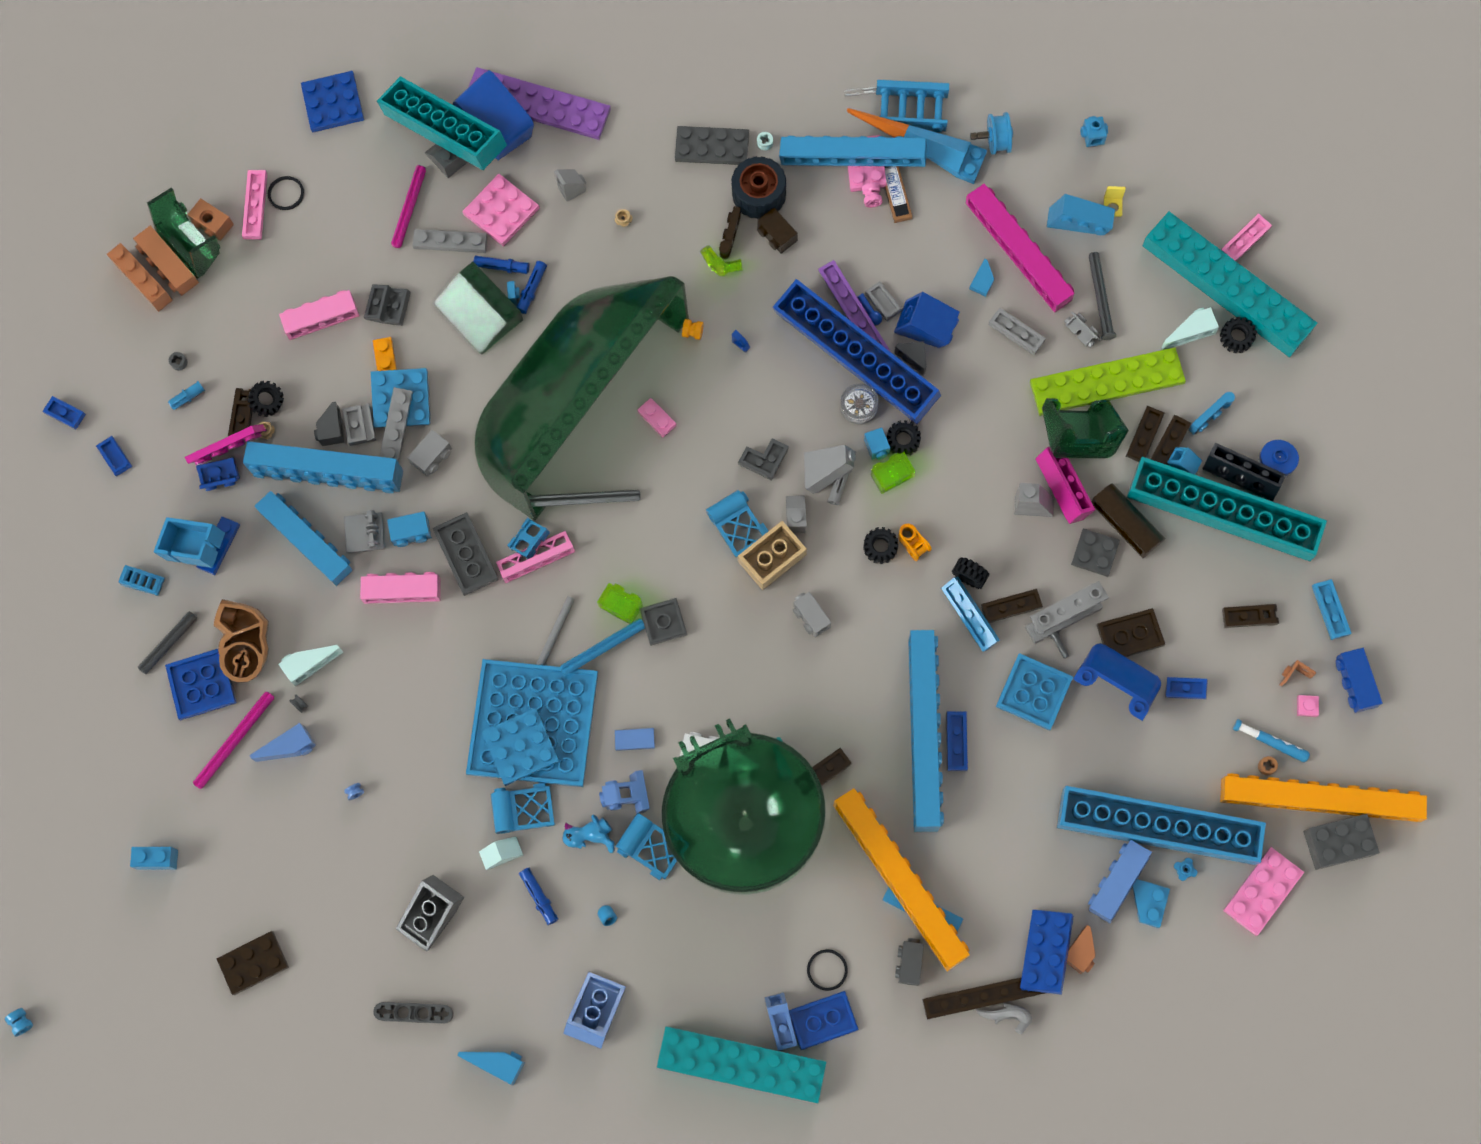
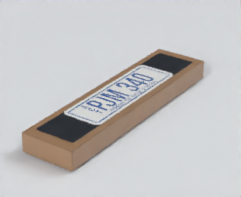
M884 166L887 184L885 191L894 223L911 220L912 213L899 166Z

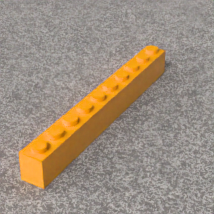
M1233 773L1227 774V776L1221 779L1220 803L1351 816L1367 814L1371 818L1411 822L1427 820V796L1420 795V792L1408 791V794L1400 793V790L1388 789L1387 792H1384L1376 787H1368L1367 790L1360 789V786L1348 785L1347 788H1344L1336 783H1328L1327 786H1323L1315 781L1303 784L1295 779L1283 782L1279 781V778L1269 777L1267 780L1259 779V776L1249 775L1247 778L1239 777V774Z
M855 788L834 800V808L947 972L969 957L968 946L956 936L958 934L957 930L952 924L949 925L947 923L944 911L940 907H936L932 894L928 890L925 891L921 885L923 884L918 874H914L911 871V865L907 858H902L898 852L900 849L896 842L891 841L887 836L888 831L885 826L877 822L875 812L872 808L868 809L864 803L866 800L862 793H857Z

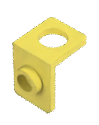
M1108 186L1106 189L1104 206L1108 207L1111 203H1115L1118 206L1114 217L1122 216V198L1126 187Z

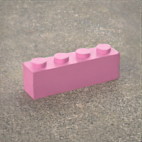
M350 290L339 291L333 296H325L318 301L304 303L301 307L287 309L279 314L285 334L289 340L360 316Z
M412 572L405 573V575L387 573L386 576L367 574V576L361 577L360 599L364 604L440 601L441 579L434 572H424V575H416V573Z

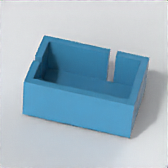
M166 517L154 553L166 561L213 568L218 554L216 548L220 549L225 532L213 524Z

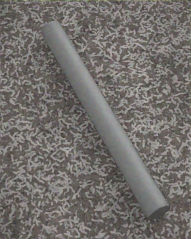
M567 596L536 665H545L574 602L573 598Z

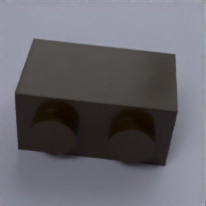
M775 208L757 220L758 233L763 238L766 237L769 240L770 246L774 250L777 249L780 254L798 241V233Z

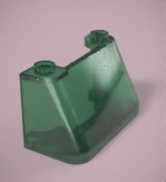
M1046 398L1042 406L1050 451L1057 458H1109L1117 452L1129 431L1109 400H1096L1092 402L1087 411L1059 410L1061 403L1055 398Z

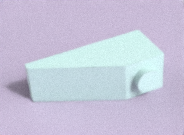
M1211 307L1195 310L1164 341L1162 350L1216 334L1219 326Z
M338 645L296 652L286 655L278 665L290 682L297 686L342 654L343 651Z

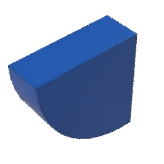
M735 330L731 334L732 342L741 350L747 352L750 348L748 342Z

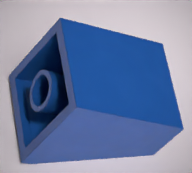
M921 292L905 301L894 333L941 348L951 342L953 329L959 322L958 315L960 311Z

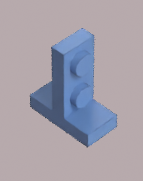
M780 993L765 997L777 1050L797 1046L785 994Z

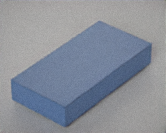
M654 728L615 730L616 751L655 749Z

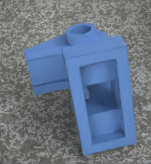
M643 770L635 771L629 775L630 782L617 783L616 780L606 782L605 786H602L603 792H599L602 807H606L607 810H618L622 808L621 805L635 804L636 814L649 810ZM629 788L631 797L621 799L620 789Z

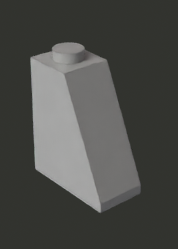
M846 445L805 452V489L813 494L818 493L852 470L856 459L853 449Z
M1020 483L1015 495L1014 515L1053 517V497L1040 484Z

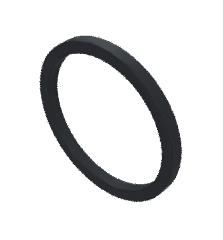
M291 176L277 178L268 188L270 203L280 210H290L297 207L304 197V188L301 182ZM293 180L299 184L301 195L296 203L291 206L282 207L272 201L271 190L279 181Z
M829 949L816 952L810 958L807 965V974L810 982L816 988L824 991L839 988L844 983L848 973L847 963L843 956ZM821 953H833L844 964V977L834 987H821L811 977V963Z

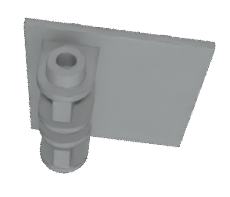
M368 510L367 514L344 516L346 553L384 549L382 512L375 513L374 510Z

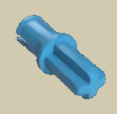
M197 381L186 390L182 389V392L170 399L168 403L173 410H176L186 402H191V399L205 390Z

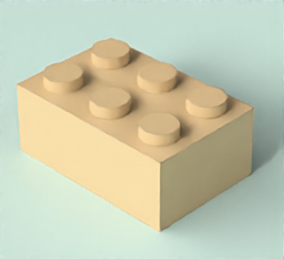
M781 521L739 554L738 562L763 591L807 555V548L787 525Z

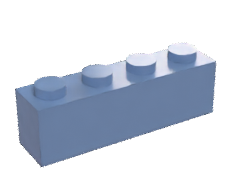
M1132 840L1128 844H1123L1119 851V854H1121L1119 860L1112 862L1109 867L1111 873L1108 878L1103 877L1098 886L1101 888L1097 895L1093 894L1088 902L1091 905L1089 911L1110 924L1152 855L1151 851Z

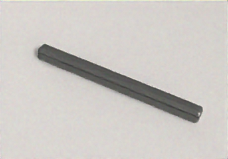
M640 490L531 495L527 497V504L529 507L639 501Z

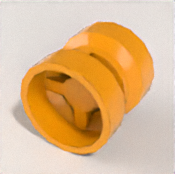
M685 319L682 337L688 338L691 336L694 339L701 340L704 322L697 321L692 323L691 320Z

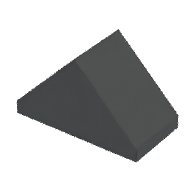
M924 342L898 343L895 346L894 353L921 375H924L927 367Z

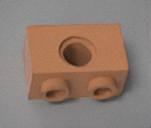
M201 198L187 214L192 226L198 230L200 228L203 229L207 236L212 239L215 237L220 241L234 225L229 216Z

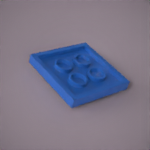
M353 70L301 83L312 133L364 121Z
M218 649L165 665L177 716L180 721L237 703L232 682L224 675L220 668Z

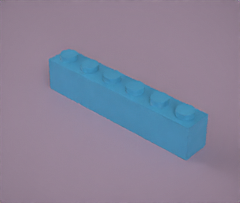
M272 491L267 493L254 507L337 586L353 571L349 566L351 562L344 555L340 557L336 553L338 550L331 543L327 545L323 541L325 537L318 530L315 532L311 530L310 527L312 525L305 518L301 520L297 516L299 512L292 505L287 507L284 504L286 500L279 493L276 495Z

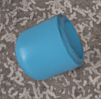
M604 905L599 908L597 915L604 926H610L615 923L617 916L610 906Z

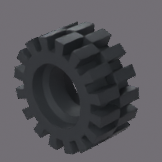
M1234 317L1231 318L1221 330L1220 341L1221 343L1224 342L1222 346L1224 348L1227 346L1229 352L1233 349V353H1237V351L1243 353L1244 350L1247 351L1256 339L1257 330H1254L1255 325L1251 326L1252 322L1250 320L1246 322L1245 317L1240 320V317H1236V319ZM1239 329L1244 332L1245 339L1237 341L1232 337L1231 332Z
M260 381L259 384L257 382L251 388L247 399L248 403H250L249 407L253 408L252 412H258L259 416L264 414V417L272 416L275 412L277 413L284 401V398H282L284 394L280 392L281 388L276 387L274 382L273 384H270V381L266 383ZM263 392L269 393L273 398V402L269 405L262 404L258 398L259 394Z
M901 420L897 424L893 423L887 433V441L893 454L897 453L899 457L900 454L903 457H906L907 454L911 456L913 452L917 451L921 441L920 430L918 431L917 425L914 427L913 422L907 423L908 420H904V423H901ZM905 432L909 434L911 441L906 445L898 443L896 437L899 433Z
M877 527L874 531L870 530L864 539L863 548L865 555L868 556L870 561L874 560L873 563L876 564L877 562L883 564L885 561L888 563L890 559L893 560L898 550L896 534H892L889 528L885 530V527H882V529ZM878 539H883L888 543V549L884 552H878L874 549V542Z
M963 557L958 559L952 570V574L955 577H959L961 582H965L966 585L976 589H982L989 577L988 571L983 566H979L977 562L974 563L973 560Z

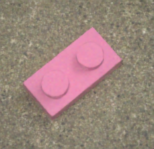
M652 398L637 409V412L662 438L677 426L671 417Z

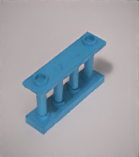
M877 80L876 95L882 96L881 115L879 117L925 130H932L933 132L946 131L948 120H942L943 99L948 98L949 83ZM890 95L900 97L898 117H888ZM908 96L918 98L917 118H906ZM926 97L936 99L935 119H924Z

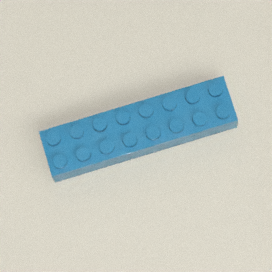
M248 441L243 459V464L257 478L268 476L275 480H283L285 478L297 483L301 481H308L314 485L327 483L328 486L332 487L344 485L349 489L361 487L367 491L378 489L385 493L400 492L403 469L397 459Z

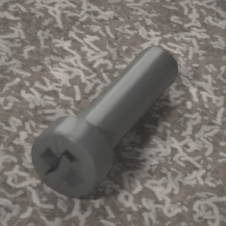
M1056 631L1050 635V638L1054 640L1065 659L1069 657V654L1059 637V632Z

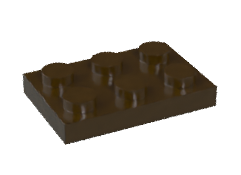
M1153 608L1097 623L1096 625L1102 644L1107 645L1125 657L1165 646V641Z
M273 931L216 958L232 995H236L289 968Z

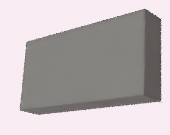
M880 281L865 291L866 296L886 321L902 311V308Z

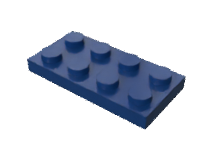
M1032 910L1020 985L1022 990L1062 995L1074 918L1073 914Z

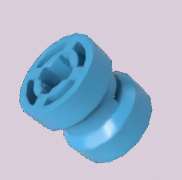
M19 1008L5 1017L7 1025H11L12 1033L15 1037L26 1033L33 1027L31 1020L26 1018V1012L23 1008Z

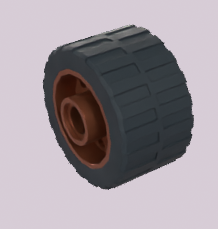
M755 156L746 159L735 168L731 179L733 202L736 207L741 208L743 215L760 219L771 209L775 208L779 211L786 200V175L783 168L777 162L763 156Z

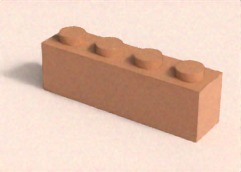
M151 225L133 238L137 243L135 248L141 255L145 253L148 256L146 258L147 262L152 268L156 266L159 269L156 272L163 280L167 278L169 281L167 285L174 293L178 291L183 296L199 283Z
M121 243L107 253V256L158 312L172 301V298Z

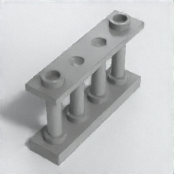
M1098 581L1030 616L1032 623L1026 625L1025 629L1034 644L1049 637L1052 633L1059 632L1103 608L1101 602L1109 597Z

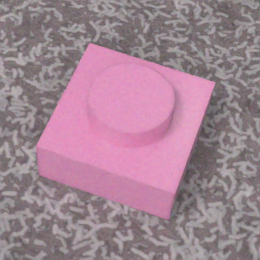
M1298 695L1297 716L1318 717L1319 696Z

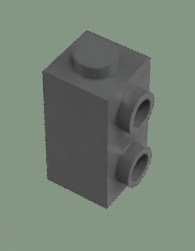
M908 938V941L903 942V946L899 945L897 957L901 958L900 966H896L895 978H899L898 983L919 986L924 944L920 943L919 939Z

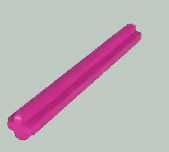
M417 165L391 241L392 246L395 248H401L426 173L424 166Z

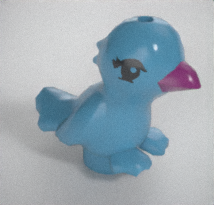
M592 815V821L584 827H574L565 823L562 839L568 847L581 849L582 846L586 847L584 841L587 840L606 845L610 853L615 851V842L608 835L612 828L604 818L599 820L596 815Z

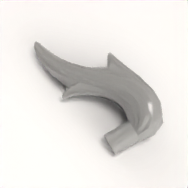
M1003 1003L1005 1008L1000 1010H976L980 1016L995 1020V1024L1004 1019L1020 1021L1015 1031L1021 1035L1032 1022V1016L1028 1010L1009 1003Z

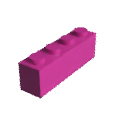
M1061 444L1047 447L1035 458L1069 524L1084 520L1095 510Z

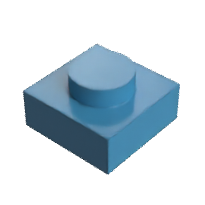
M514 281L507 282L508 300L510 306L518 305L517 299L520 298V288H516Z

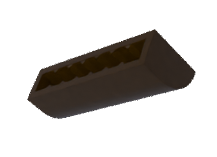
M1113 483L1105 487L1092 499L1091 502L1094 508L1142 558H1145L1166 539Z

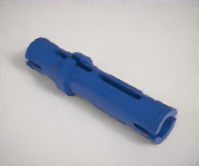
M475 255L473 260L474 267L503 270L511 274L512 272L528 274L530 268L529 263L517 262L513 259L502 260Z
M536 261L527 285L521 291V298L515 308L521 314L527 313L531 301L535 299L534 294L547 268V264L544 262Z
M530 867L519 872V876L537 905V911H540L547 925L549 926L558 921L559 918L550 905V899H547Z

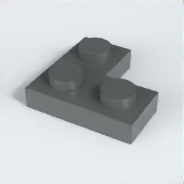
M773 438L764 454L746 446L738 461V465L772 480L789 446Z

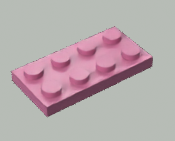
M1270 847L1262 857L1261 863L1256 865L1223 911L1252 934L1258 936L1304 872Z

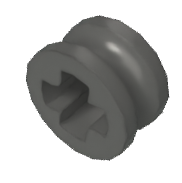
M174 352L169 357V364L173 369L180 371L186 368L188 361L182 353ZM177 358H179L181 362L178 365L175 363Z
M297 694L293 700H289L301 713L303 708L308 707Z

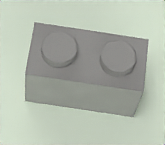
M431 430L407 458L414 467L428 477L438 469L439 463L443 459L445 460L449 457L452 448L449 442Z

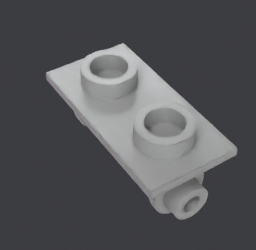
M1071 312L1074 316L1072 318L1069 316L1064 321L1066 327L1074 334L1079 330L1082 331L1078 338L1086 347L1089 346L1091 348L1095 344V339L1101 340L1097 336L1100 333L1093 326L1089 328L1085 324L1087 320L1080 313L1076 315L1074 312Z

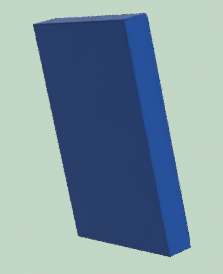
M845 991L789 1010L792 1026L801 1050L859 1030Z

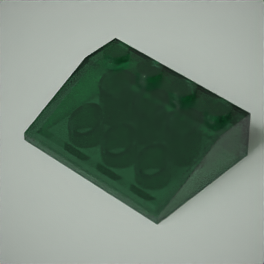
M473 261L456 275L434 302V305L481 355L523 321L521 311Z

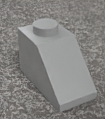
M557 169L554 171L558 188L566 201L586 192L584 186L586 181L582 174L578 175L575 169Z
M805 495L786 496L787 527L793 533H806Z

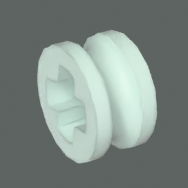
M762 132L757 136L759 149L766 151L772 148L773 136L769 132ZM765 138L768 139V142H766V144L762 143V140H764Z

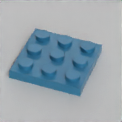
M427 368L370 371L374 428L386 427L394 387L413 391L406 426L431 425Z
M1019 653L996 707L1050 731L1073 676Z
M537 708L482 731L505 786L559 763Z

